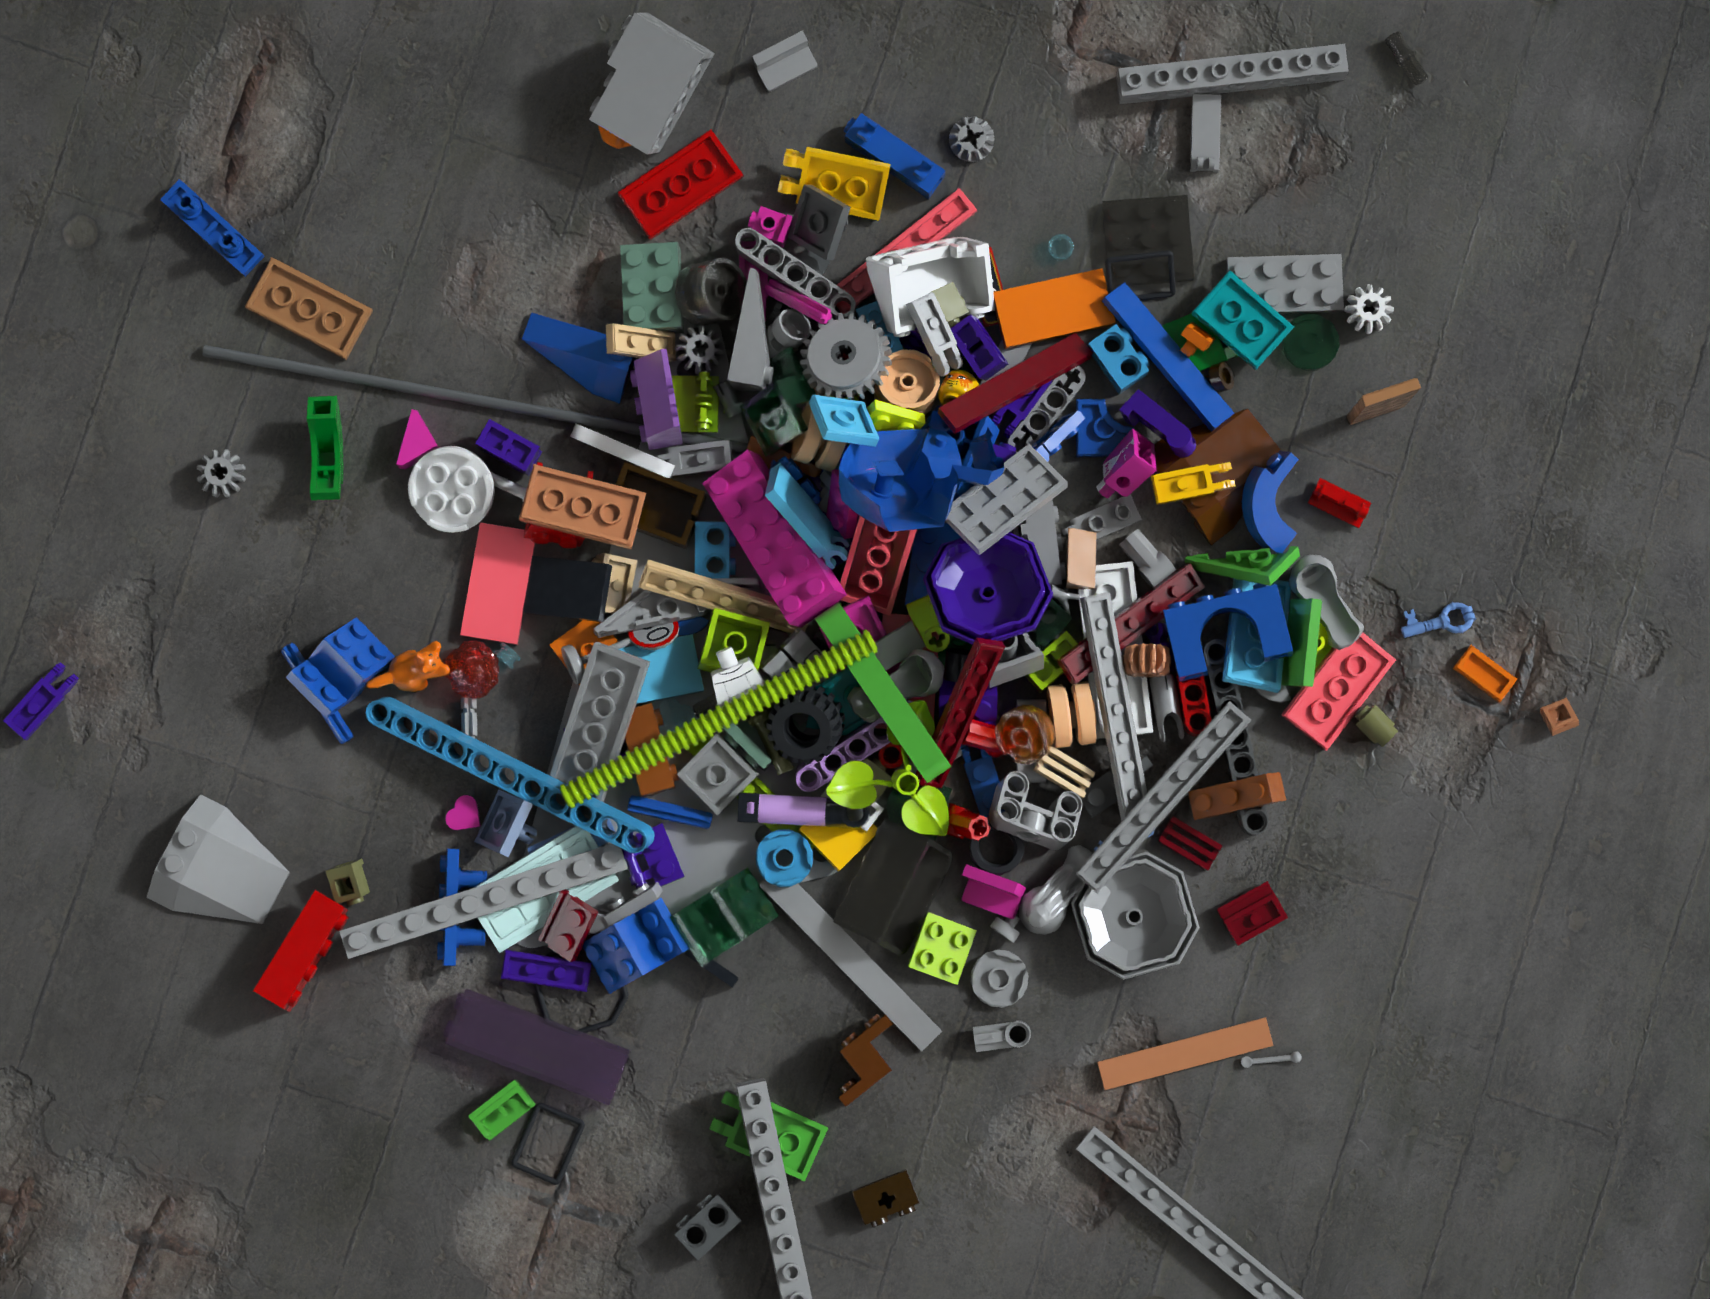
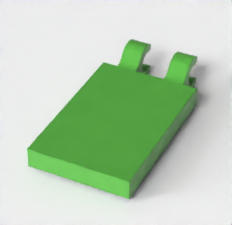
M726 1091L721 1102L740 1110L738 1096ZM771 1102L785 1173L805 1181L828 1127ZM741 1110L733 1126L713 1118L709 1129L728 1137L725 1146L750 1157Z

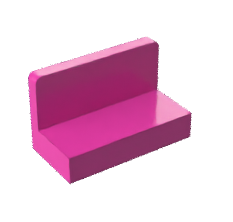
M966 864L962 875L969 880L964 890L962 901L1006 918L1014 919L1026 887L1012 880Z

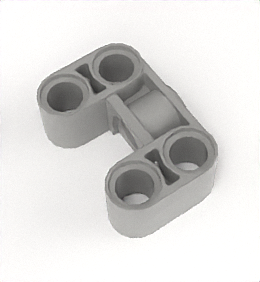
M1010 772L998 783L995 789L988 816L992 827L1051 850H1059L1074 838L1083 804L1079 795L1072 791L1063 792L1046 810L1025 802L1029 790L1028 778L1021 772ZM1008 783L1015 786L1017 793L1009 789ZM1061 803L1066 804L1070 812H1066L1062 808ZM1001 809L1008 812L1010 819L1005 818L1001 814ZM1054 829H1057L1062 833L1063 839L1057 837V835L1054 832Z

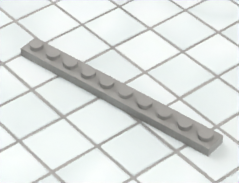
M609 844L339 932L347 958L351 959L628 870L622 849L614 844Z
M1095 1126L1092 1127L1075 1148L1257 1299H1303Z

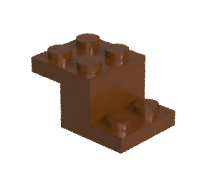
M876 1014L864 1024L867 1030L859 1036L854 1032L841 1042L844 1047L840 1050L841 1054L861 1078L857 1082L852 1078L840 1088L842 1094L838 1098L845 1107L892 1071L870 1043L893 1024L887 1015L880 1018Z

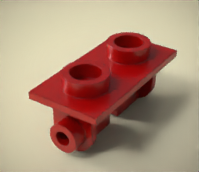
M1319 478L1307 504L1356 528H1360L1369 512L1371 502Z

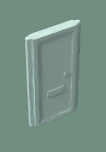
M574 826L475 887L599 847L590 832ZM612 874L566 890L573 897L577 896L585 902L618 882L619 879L616 874ZM560 891L479 917L478 920L496 949L501 953L544 927Z

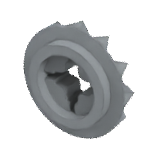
M976 116L963 117L953 125L950 131V148L958 158L964 161L975 162L982 160L993 148V130L987 121ZM968 128L972 131L973 135H980L976 139L977 149L974 148L971 142H962L967 138Z

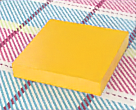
M872 824L867 832L862 828L803 825L798 830L838 872L880 832L874 824Z

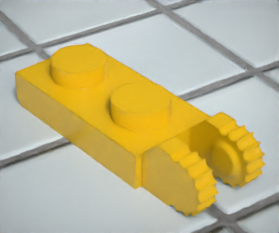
M1231 463L1211 466L1205 464L1151 475L1156 505L1213 494L1214 491L1236 487L1234 480L1212 483L1211 474L1225 473L1231 470Z

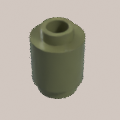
M1365 705L1355 715L1358 719L1355 726L1374 744L1378 743L1381 747L1388 743L1398 732L1394 727L1395 723L1376 705H1373L1371 708Z

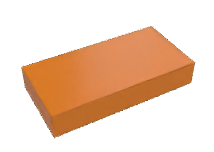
M1469 645L1453 667L1455 671L1498 703L1502 701L1517 681V678L1472 645Z

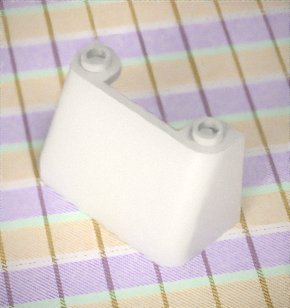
M952 237L866 258L867 272L888 332L893 333L895 337L908 336L911 334L910 331L916 328L906 304L951 282H954L959 294L965 300L969 311L966 314L967 316L971 314L977 318H982L985 316L984 313L995 311L988 243L967 237Z

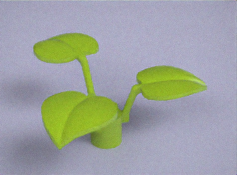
M923 700L910 702L909 705L932 737L935 725L927 703ZM887 725L888 740L892 744L901 745ZM902 746L901 754L904 769L896 770L891 780H873L874 775L871 767L864 762L855 760L846 762L838 768L826 788V794L835 803L851 809H862L870 806L876 800L877 792L874 785L893 787L901 794L912 797L904 802L901 809L902 821L909 830L924 835L946 836L949 811L945 797L938 789L930 785L922 786L918 790L919 779L911 772L907 753Z

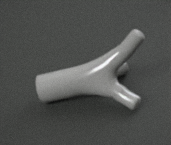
M1050 584L1053 598L1060 602L1064 608L1065 615H1070L1068 599L1079 600L1080 595L1069 593V589L1066 587L1061 589Z

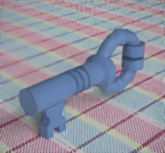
M1452 602L1446 605L1439 614V617L1423 622H1418L1415 619L1416 614L1414 609H1412L1410 614L1407 611L1403 612V616L1407 620V626L1401 627V632L1404 638L1439 628L1446 629L1451 633H1463L1472 626L1476 618L1471 606L1459 602ZM1451 610H1461L1465 621L1463 625L1456 627L1450 624V619L1447 615Z

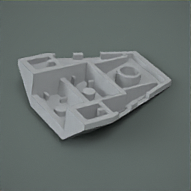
M200 794L182 817L155 868L146 898L172 911L264 924L290 872L227 807Z

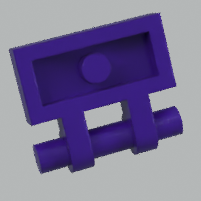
M663 823L651 827L655 835L654 841L643 851L630 853L622 849L631 875L629 877L632 886L635 885L636 888L651 878H654L655 883L658 882L662 887L685 877ZM637 833L636 837L639 844L642 845L644 841L643 836ZM644 854L650 868L644 872L641 871L636 856Z

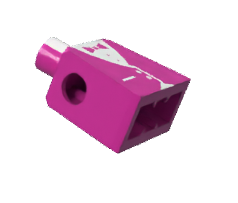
M1132 428L1103 463L1104 479L1096 486L1099 493L1105 498H1109L1115 491L1123 497L1129 496L1156 471L1155 444Z

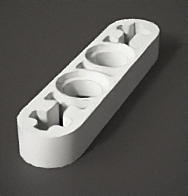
M575 424L570 437L667 478L671 477L675 468L673 464L579 424Z

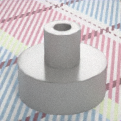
M1017 916L1014 919L1006 918L1005 921L996 917L990 925L991 928L1012 943L1020 935L1014 929L1020 920Z

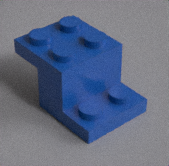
M356 617L325 637L308 660L292 669L286 678L327 718L357 698L366 688V683L373 679L376 674L387 668L395 656Z
M662 897L589 938L583 944L587 957L590 959L609 994L690 949Z

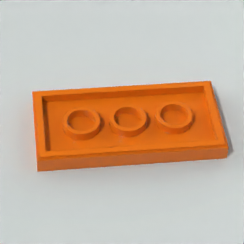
M1103 268L993 292L995 311L1005 349L1116 324L1114 315L1102 302L1103 298L1109 294Z

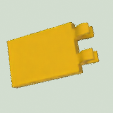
M811 147L806 148L805 154L797 150L786 149L783 165L802 169L801 178L798 181L790 176L781 175L778 192L797 195L796 204H798L803 186L813 185L850 206L848 215L880 220L891 164Z

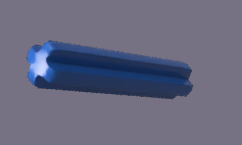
M635 795L630 796L627 810L632 813L704 829L710 828L713 818L711 812Z

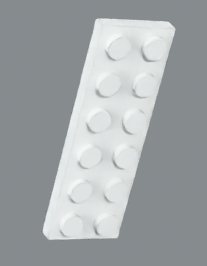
M1133 561L1096 565L1095 589H1077L1080 598L1110 592L1115 617L1137 600ZM1079 599L1081 624L1084 640L1085 638H1087V635L1085 630L1081 603ZM1140 635L1127 646L1133 644H1142V635ZM1124 647V648L1121 650L1122 660H1123V655H1124V649H1125L1126 647ZM1092 671L1088 674V683L1096 712V740L1106 739L1094 672ZM1125 674L1136 735L1153 733L1147 677H1132Z

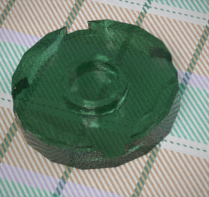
M1303 314L1293 319L1291 324L1294 328L1282 340V349L1287 360L1296 368L1304 371H1318L1328 366L1336 357L1340 346L1339 334L1334 324L1317 314Z

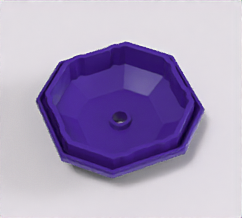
M1010 532L980 555L962 538L941 544L923 577L941 630L972 645L976 637L1002 641L1035 630L1053 597V591L1034 543ZM985 591H991L993 593V596L985 597L983 593Z

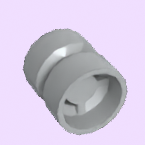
M786 309L766 329L769 357L777 361H786L803 345L804 339L809 338L811 335L809 331L812 330V327L804 314L795 309Z

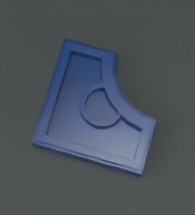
M1076 399V411H1080L1086 418L1077 426L1079 431L1076 433V457H1108L1134 427L1124 426L1115 421L1107 411L1105 399Z

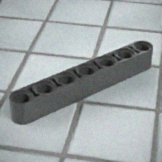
M1213 639L1203 647L1208 670L1206 679L1214 714L1216 716L1221 711L1222 703L1229 701L1244 713L1238 685L1229 683L1228 688L1221 689L1215 684V676L1223 674L1226 642L1220 639ZM1217 646L1222 649V659L1219 661L1212 660L1208 655L1209 647ZM1248 727L1241 732V743L1239 745L1231 744L1223 752L1230 782L1258 776ZM1237 758H1243L1247 761L1248 771L1246 773H1238L1235 770L1234 761ZM1265 806L1237 811L1239 825L1245 834L1256 836L1267 829L1268 815ZM1255 814L1261 819V826L1258 830H1252L1248 827L1247 818L1249 815Z

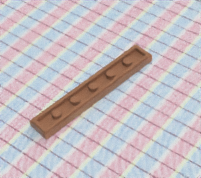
M1265 1017L1098 1061L1097 1065L1104 1090L1274 1045Z

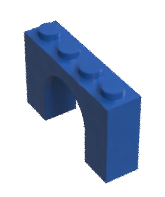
M1258 583L1253 585V590L1242 592L1241 588L1224 592L1225 596L1214 598L1213 595H1206L1197 598V603L1185 605V602L1181 601L1169 604L1168 609L1163 610V615L1179 682L1208 675L1200 637L1206 623L1221 613H1237L1251 621L1258 634L1264 662L1293 656V647L1277 584L1269 586Z

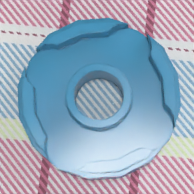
M790 829L776 830L767 834L760 842L756 851V866L760 875L768 883L778 887H791L802 882L809 874L813 864V851L808 840L800 833ZM787 850L792 854L793 861L789 866L784 867L777 863L776 855L779 851Z

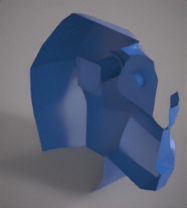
M932 411L928 429L876 431L879 436L876 447L851 443L844 452L839 466V489L841 499L848 507L866 520L889 532L944 527L951 511L958 482L989 485L1003 474L1004 461L1003 458L996 457L991 442L993 434L987 427L986 434L972 439V442H970L974 468L962 466L956 440L944 429L938 412Z

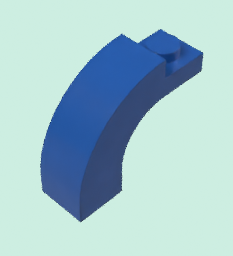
M1285 451L1273 454L1266 463L1267 468L1254 466L1246 480L1242 494V512L1247 529L1263 549L1270 548L1271 554L1283 553L1297 534L1280 518L1275 505V497L1279 485L1299 460L1291 452Z

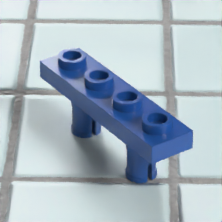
M180 179L160 199L243 276L246 277L265 257Z
M446 849V855L440 856V872H445V884L439 885V899L458 893L461 887L473 888L487 880V871L461 870V867H459V849ZM454 925L438 930L443 931V942H438L437 960H442V966H456V948L459 946H485V929L459 928V925Z

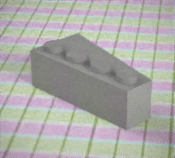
M985 591L983 595L985 597H991L993 596V593L991 591ZM1028 633L1002 640L1005 649L988 685L991 688L1044 669V654L1039 647L1034 645Z

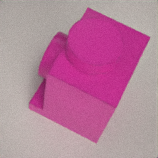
M760 206L759 212H752L748 227L756 230L781 248H784L793 216L784 215ZM769 219L774 221L775 224L772 228H766L764 222Z

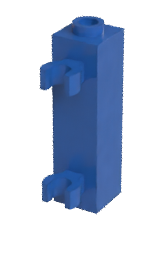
M862 113L857 119L852 117L844 128L846 133L845 143L870 160L891 164L890 174L928 200L945 177V170Z

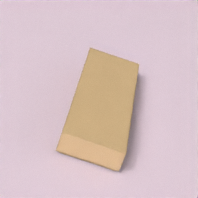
M614 323L606 325L607 354L642 358L660 349H667L669 362L676 361L674 332Z

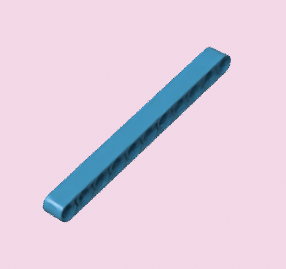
M392 697L379 698L369 703L366 707V718L374 726L630 853H639L649 847L654 841L655 835L651 826L594 797L590 800L584 799L583 804L576 803V807L573 809L567 803L565 806H561L556 801V794H561L560 785L565 784L566 786L568 784ZM379 705H383L386 708V718L380 715L378 711ZM405 717L411 720L412 730H408L404 726L403 721ZM430 730L436 732L438 736L437 743H434L429 738ZM455 742L463 747L462 756L456 753L454 749ZM480 755L487 757L489 761L488 768H484L481 765ZM506 767L514 772V781L506 777ZM532 780L539 784V794L531 789L530 784ZM582 806H587L591 810V819L583 816ZM608 819H613L617 823V832L609 829L607 825ZM634 831L639 832L643 836L644 841L642 845L634 841Z

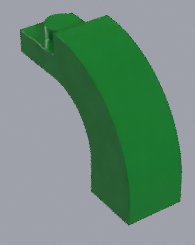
M337 396L308 397L307 424L310 433L312 457L310 497L311 500H339L341 484H343L344 462L342 425Z

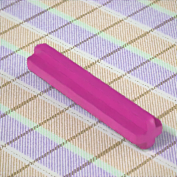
M770 279L764 286L767 295L821 324H827L828 320L832 318L829 308L775 279Z

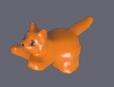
M431 642L417 652L416 650H407L397 655L390 662L389 670L368 681L366 687L372 689L394 684L402 691L417 692L424 690L428 686L427 679L443 677L450 672L449 666L443 664L440 660V642Z

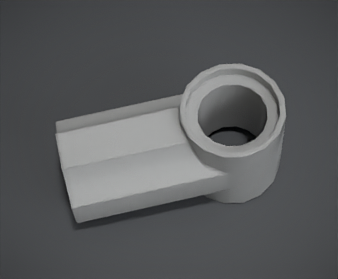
M1139 529L1135 530L1119 544L1120 548L1138 567L1137 571L1152 588L1176 570L1172 562L1161 551H1157Z
M1019 1020L973 1027L976 1052L1013 1047L1020 1048L1025 1046L1031 1038L1030 1027L1027 1023ZM1012 1027H1023L1026 1031V1038L1021 1042L1013 1041L1009 1035Z

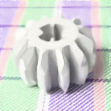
M1367 285L1365 292L1358 287L1355 290L1356 296H1348L1347 301L1351 305L1346 306L1344 312L1353 314L1348 317L1347 322L1357 321L1356 331L1365 326L1366 334H1371L1373 327L1380 332L1383 329L1382 323H1390L1391 318L1387 314L1392 313L1394 307L1385 305L1391 300V296L1382 298L1380 295L1383 293V288L1380 287L1376 293H1373L1372 285ZM1365 306H1367V307L1373 306V307L1375 308V310L1373 311V313H1371V312H1366V313H1365V312L1363 311V309L1365 308Z

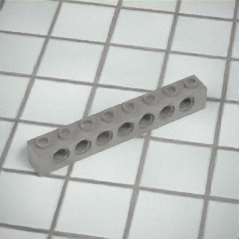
M1345 44L1118 68L1116 80L1119 104L1192 97L1193 94H1220L1340 81L1345 79L1349 70Z
M758 1078L736 1083V1092L780 1299H812L766 1080Z

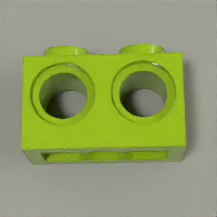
M1067 631L1042 651L1044 654V669L1025 675L1039 693H1042L1047 686H1050L1064 673L1057 659L1078 644Z

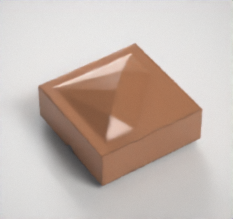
M1567 698L1540 708V714L1552 736L1579 726V720Z

